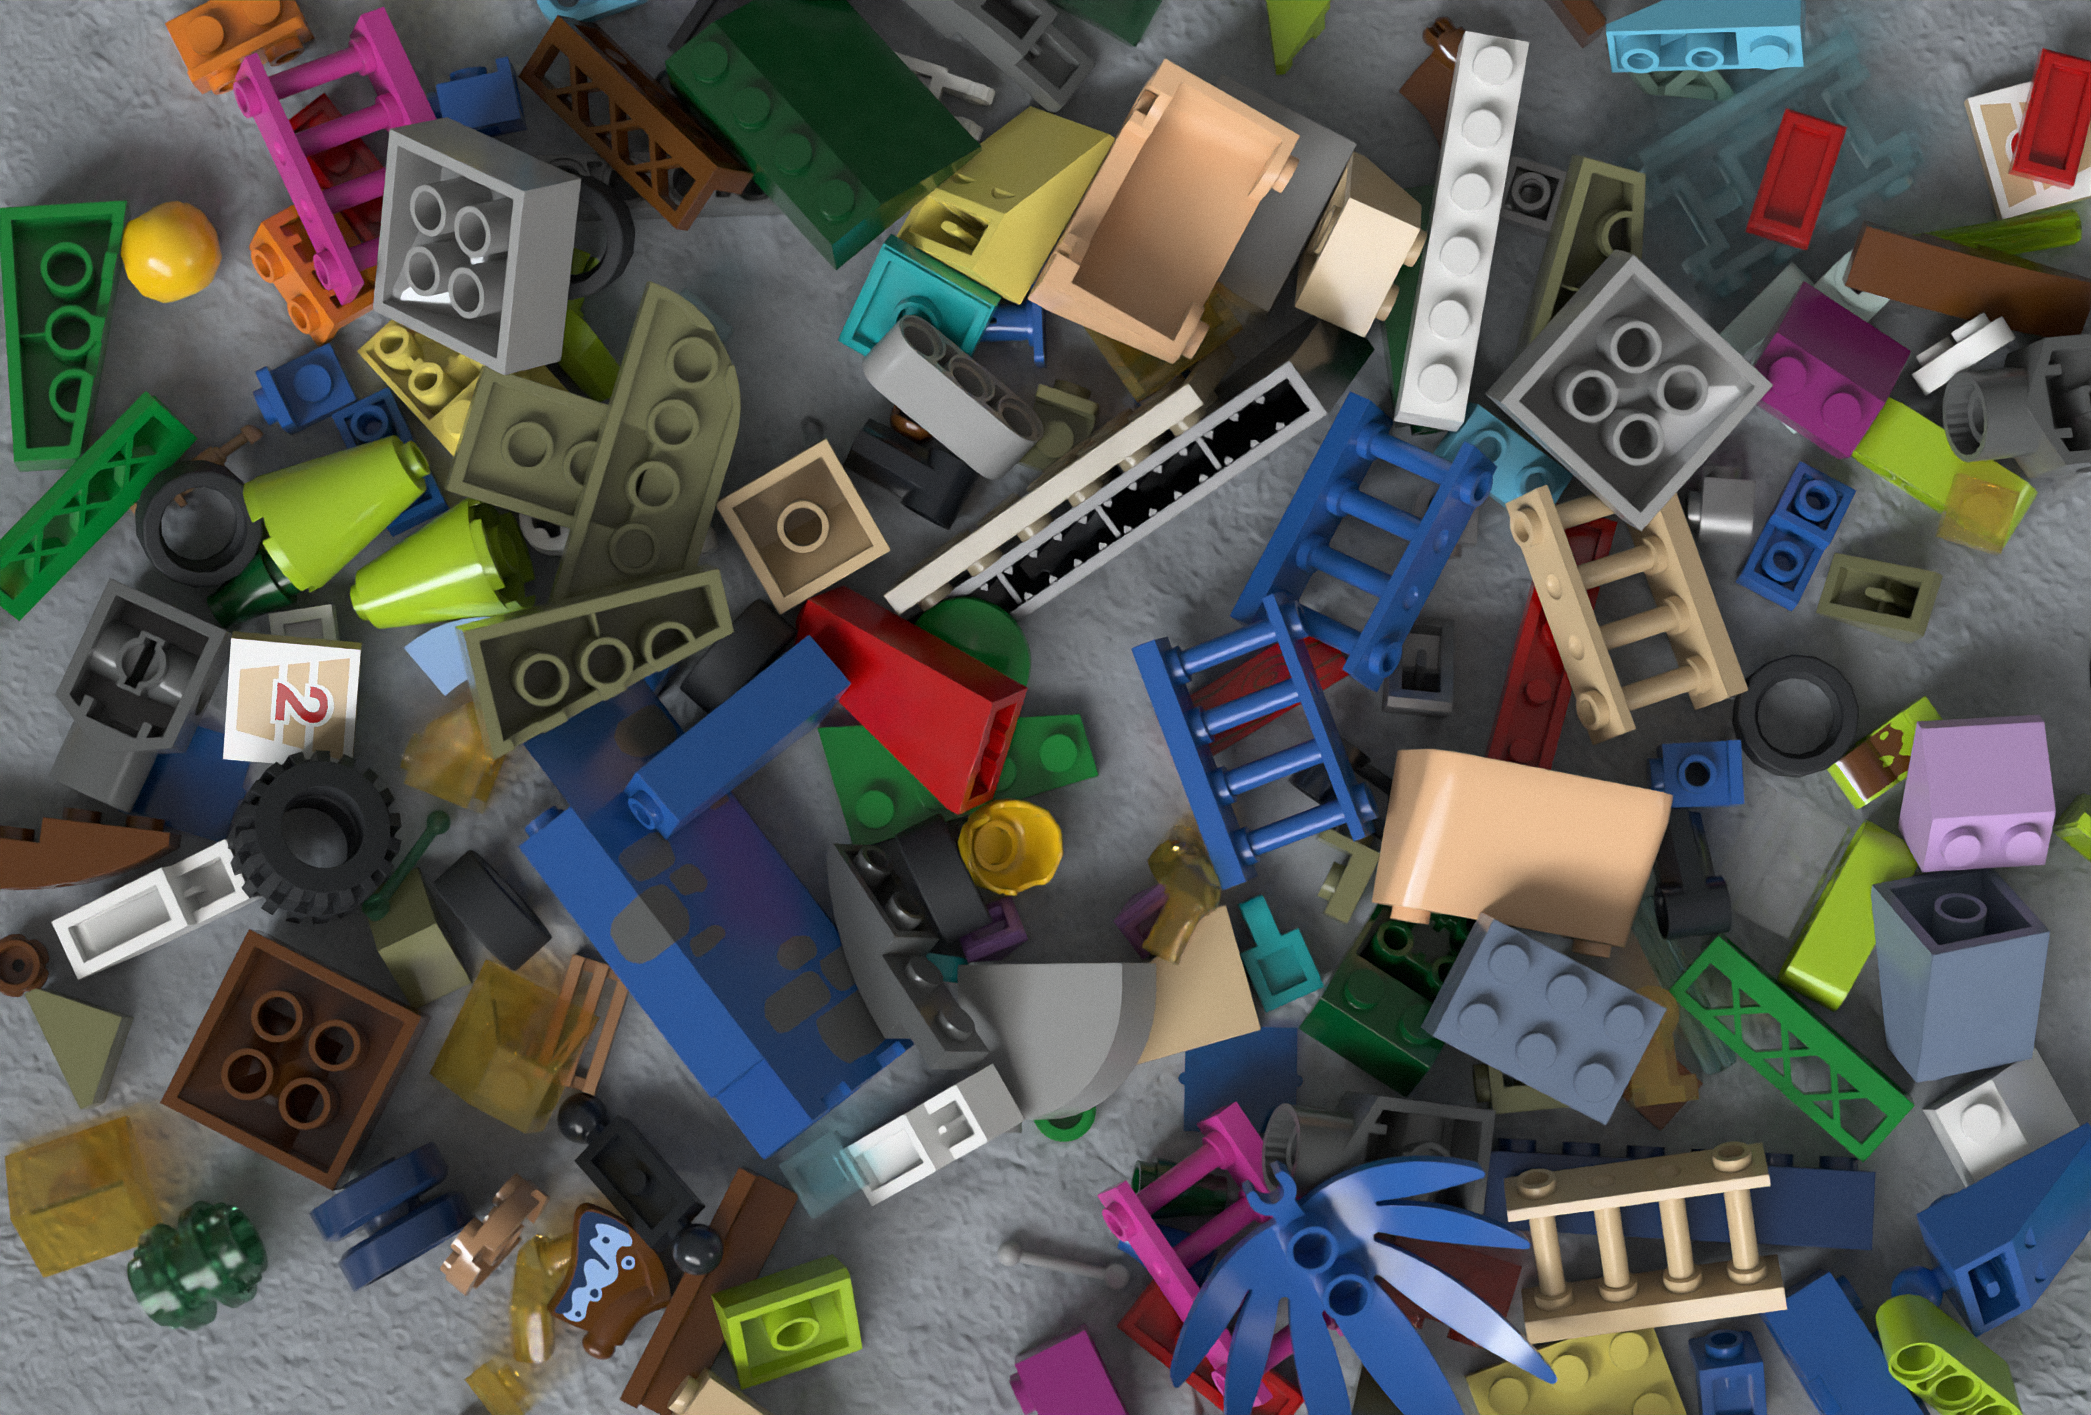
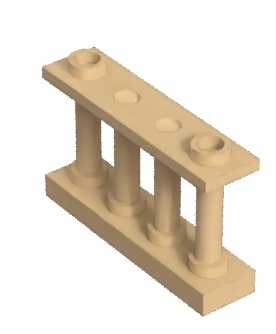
M1545 485L1505 504L1510 516L1511 533L1516 543L1521 546L1576 698L1577 715L1582 725L1587 729L1592 745L1635 730L1636 727L1630 711L1687 692L1694 710H1698L1748 691L1677 493L1674 494L1642 531L1626 523L1635 546L1634 548L1578 566L1576 565L1564 529L1615 514L1596 495L1590 494L1555 505L1548 485ZM1644 572L1657 608L1599 626L1586 590ZM1666 632L1679 668L1621 687L1608 651Z
M1726 1142L1710 1150L1559 1171L1532 1169L1516 1177L1503 1178L1508 1221L1529 1219L1539 1285L1537 1287L1521 1289L1527 1340L1531 1344L1787 1310L1778 1255L1761 1256L1758 1253L1750 1189L1770 1186L1762 1142L1754 1144ZM1724 1192L1733 1258L1729 1261L1696 1265L1693 1260L1685 1198ZM1659 1201L1668 1267L1663 1270L1632 1274L1629 1272L1620 1207ZM1594 1210L1603 1277L1566 1282L1555 1216Z

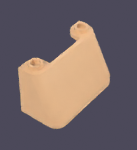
M1165 58L1149 78L1134 102L1112 146L1102 161L1099 171L1096 172L1027 299L1049 312L1171 364H1174L1181 355L1191 359L1202 343L1210 326L1200 320L1205 309L1203 306L1260 201L1266 196L1270 188L1282 193L1295 172L1300 159L1291 155V152L1300 135Z
M1398 750L1372 903L1392 906L1390 917L1392 919L1429 925L1431 913L1477 920L1480 913L1483 912L1508 926L1561 935L1563 938L1572 939L1571 952L1610 958L1611 947L1625 948L1669 823L1673 795L1446 750Z

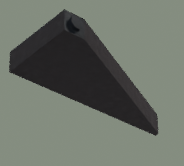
M1314 315L1218 384L1214 389L1218 399L1205 409L1207 412L1206 416L1194 426L1178 436H1175L1170 428L1167 429V434L1153 445L1155 451L1146 459L1126 472L1117 464L1116 470L1102 480L1104 486L1078 506L1072 507L1068 500L1049 511L1054 520L1046 528L1026 542H1022L1018 536L1013 538L1000 548L1003 556L975 577H972L969 572L951 585L954 588L953 591L941 601L953 597L983 599L1005 610L1018 623L1326 416L1374 352V347L1366 337L1359 336ZM920 608L905 620L915 624L924 612Z

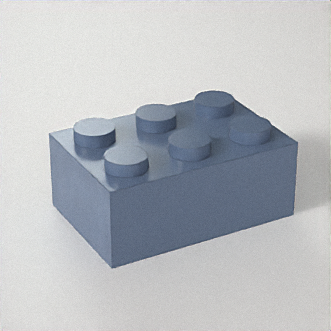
M1481 912L1421 1028L1439 1040L1607 1125L1667 1008Z

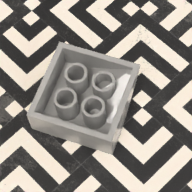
M448 117L391 128L389 130L373 310L503 375L561 361L581 178Z
M1615 249L1485 394L1619 518L1642 531L1769 391L1773 384L1634 254Z

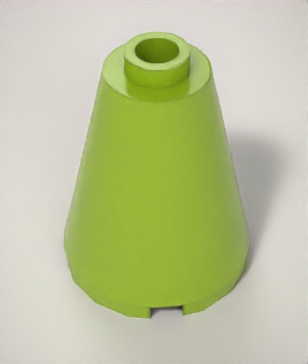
M392 435L256 476L244 484L243 496L252 523L264 517L265 526L270 537L262 541L269 555L296 588L301 591L309 588L310 593L323 587L426 491L424 477L430 474V468L423 453L412 440L404 444L397 436Z
M467 497L358 569L355 576L356 584L350 587V597L359 618L363 621L370 620L378 629L457 621L466 618L492 617L531 608L535 604L536 594L525 597L524 583L535 580L526 542L511 511L499 515L492 504Z

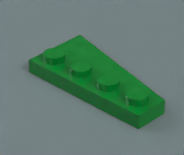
M1080 714L1019 717L993 799L957 815L948 810L863 725L817 728L852 844L876 845L896 839L895 835L898 832L938 813L948 823L969 816L978 808L993 800L1005 798L1023 800L1099 776Z

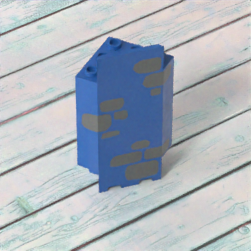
M641 679L628 686L627 690L606 701L602 700L568 718V721L546 733L542 732L523 743L570 807L564 811L563 809H558L555 805L540 814L524 828L530 838L518 847L710 1098H717L756 1151L765 1160L779 1152L915 1044L911 1039L884 1038L868 1011L854 981L836 925L732 791L667 840L662 837L656 828L650 830L637 820L628 805L629 797L623 790L640 768L685 733L646 681Z

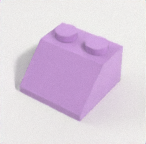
M2040 715L1917 721L1898 830L1922 872L2045 865L2056 809L2045 724Z

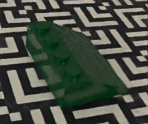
M752 0L712 22L664 61L671 90L697 119L754 173L752 179L836 271L982 151L981 145L847 0Z

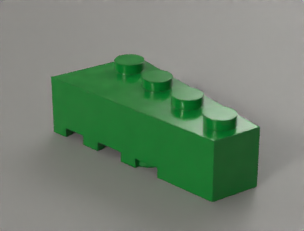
M127 200L0 208V258L14 463L20 472L69 469L88 450L123 264L121 257L123 230L126 224L131 221L132 215Z

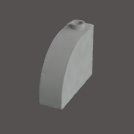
M1221 74L1215 84L1216 88L1300 135L1291 152V155L1300 159L1291 179L1282 193L1270 188L1266 196L1260 201L1214 285V288L1230 302L1267 321L1353 151L1355 152L1357 143Z
M1156 963L958 965V1005L970 1015L974 1021L976 1032L990 1051L976 1069H958V1083L993 1064L1025 1120L1065 1118L1077 1115L1100 1104L1124 1083L1135 1068L1148 1041L1156 1005ZM1022 1122L1004 1133H1022Z

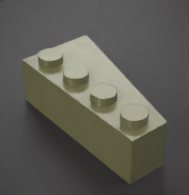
M1572 154L1512 363L1615 249L1634 254L1639 260L1642 259L1646 174Z
M709 564L455 626L485 752L494 760L516 749V746L542 732L546 733L568 721V718L602 700L610 699L627 690L628 686L656 671L660 672L734 632L720 570Z

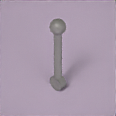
M1014 1241L1002 1243L997 1251L999 1261L1005 1266H1014L1020 1262L1101 1279L1112 1289L1124 1288L1129 1281L1128 1270L1119 1263H1113L1107 1268L1022 1250L1021 1246Z

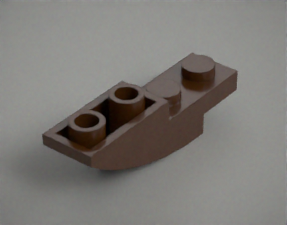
M63 807L62 819L43 817L39 843L34 842V829L0 825V889H56L89 884L120 876L151 864L179 849L182 835L164 832V819L127 815L125 827L101 824L102 812Z

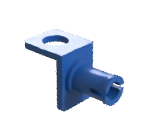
M1028 299L1026 302L1021 303V305L1017 303L998 304L990 321L996 323L988 325L980 342L1028 340L1029 346H1034V362L1037 368H1047L1046 310Z

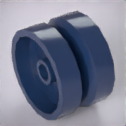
M434 1142L425 1144L398 1159L392 1157L346 1183L342 1186L343 1191L309 1213L326 1242H339L366 1229L369 1237L344 1252L338 1263L354 1292L376 1282L457 1235L473 1218H477L463 1192L450 1191L424 1205L419 1199L420 1196L442 1183L450 1170Z

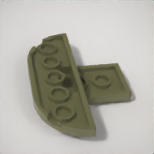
M651 281L646 283L609 405L512 374L503 375L487 366H482L444 490L570 528L547 603L696 567L699 562L739 429L741 406L738 377L735 366L731 363L724 344L708 318L681 295Z

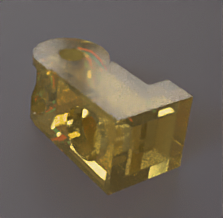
M1647 985L1633 990L1667 1008L1626 1086L1629 1108L1699 1100L1696 1074L1678 1076L1673 1031L1679 1022V1007L1676 999L1669 991L1659 986Z

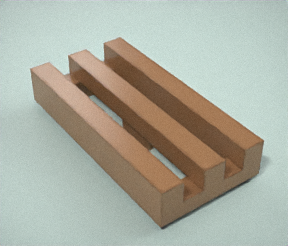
M577 954L572 955L533 1076L581 1090L591 1095H597L630 993L608 964ZM583 971L593 973L562 1070L552 1068ZM606 978L617 981L615 991L587 1077H580L575 1074Z

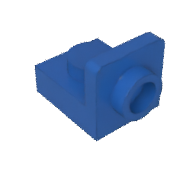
M330 343L273 370L265 366L255 371L262 387L253 391V395L262 415L269 426L279 422L282 429L290 435L331 417L332 414L359 401L338 355Z
M1721 1329L1713 1331L1704 1337L1688 1340L1689 1354L1696 1373L1699 1415H1767L1763 1360L1750 1331L1738 1332L1731 1329Z

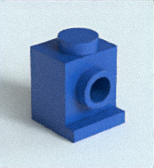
M508 56L495 59L497 72L488 73L487 68L482 66L469 67L452 72L449 75L450 82L436 84L437 91L426 93L427 100L436 119L448 117L489 137L527 130L515 68Z
M1741 740L1661 744L1656 747L1657 758L1647 759V788L1673 795L1671 810L1680 808L1737 807L1744 804ZM1692 762L1700 763L1707 771V780L1700 787L1692 786L1685 778V769Z

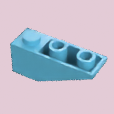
M1662 0L1606 25L1612 73L1684 70L1707 72L1718 69L1761 68L1773 70L1787 67H1804L1806 0Z

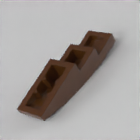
M1866 220L1863 221L1842 278L1844 285L1847 287L1966 320H1972L1982 313H1985L1990 323L2003 317L2011 330L2048 338L2081 335L2091 310L2090 278L1979 244L1977 249L1923 232H1921L1919 237Z

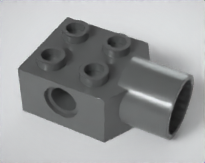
M2091 334L2044 338L2008 353L2003 368L1955 374L1948 382L1943 398L1944 430L1954 454L1964 462L2014 458L2028 479L2091 472Z
M109 578L55 694L74 721L48 776L81 793L131 813L157 755L186 753L229 661L232 633Z
M1346 1091L1335 1109L1284 1103L1275 1109L1265 1131L1262 1147L1264 1181L1270 1192L1278 1187L1279 1181L1270 1165L1275 1160H1278L1285 1164L1296 1184V1197L1302 1198L1329 1178L1372 1161L1417 1155L1453 1157L1479 1163L1485 1172V1177L1429 1193L1390 1200L1433 1202L1483 1215L1496 1111Z

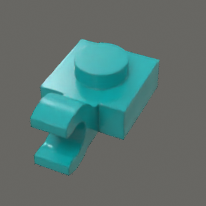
M1261 894L1237 904L1256 946L1240 952V957L1264 1012L1267 1013L1325 987L1299 928L1296 927L1280 934L1265 898Z

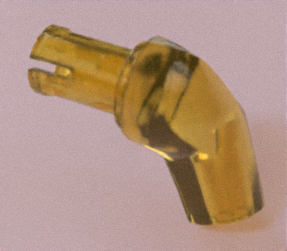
M1174 825L1166 831L1147 860L1151 872L1157 882L1165 888L1163 893L1168 898L1147 940L1143 942L1142 948L1174 965H1179L1180 957L1202 914L1209 916L1211 912L1217 911L1222 892L1216 872L1206 855L1204 842L1197 832L1184 825Z
M573 1231L553 1239L537 1234L527 1240L518 1251L513 1269L508 1307L512 1355L518 1362L544 1363L550 1359L555 1351L556 1317L550 1315L547 1305L565 1278L570 1262Z

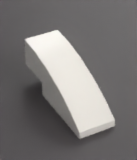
M224 839L172 866L161 867L52 921L77 979H84L131 959L263 898L258 892L249 898L241 888L247 881L244 873L234 876L230 862L236 855V851L228 849V839Z
M991 1064L844 1148L841 1152L870 1204L874 1206L1025 1121L995 1066Z

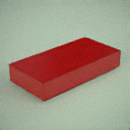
M2045 48L2040 50L2008 174L2068 190L2074 186L2091 120V60Z
M1788 108L1785 109L1745 232L1807 251L1847 130L1846 126Z

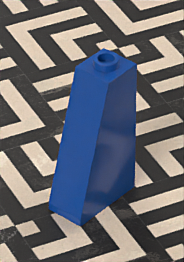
M810 635L806 636L634 774L623 790L629 797L628 805L632 813L643 826L650 830L656 828L662 837L667 840L819 725L851 685L850 681Z

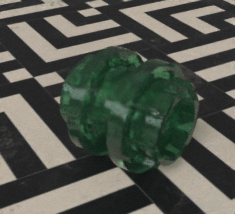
M199 1200L181 1210L178 1216V1231L167 1224L158 1223L140 1234L138 1249L134 1250V1258L127 1265V1275L138 1303L156 1324L173 1330L182 1326L187 1330L197 1331L215 1320L217 1300L229 1308H239L254 1299L257 1293V1283L262 1281V1273L268 1268V1257L258 1231L250 1219L238 1207L231 1204L227 1205L222 1201L212 1205L206 1201Z

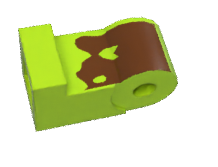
M1926 696L1915 699L1854 743L1855 746L1827 769L1856 810L1873 801L1907 777L1917 721L1943 720Z

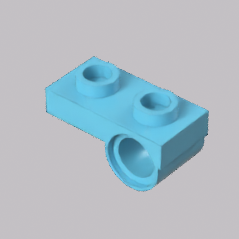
M1471 402L1467 403L1464 423L1457 432L1448 431L1433 453L1453 462L1464 441L1475 445L1497 466L1493 475L1492 488L1488 496L1504 508H1506V503L1545 485H1548L1555 504L1574 476L1482 406Z

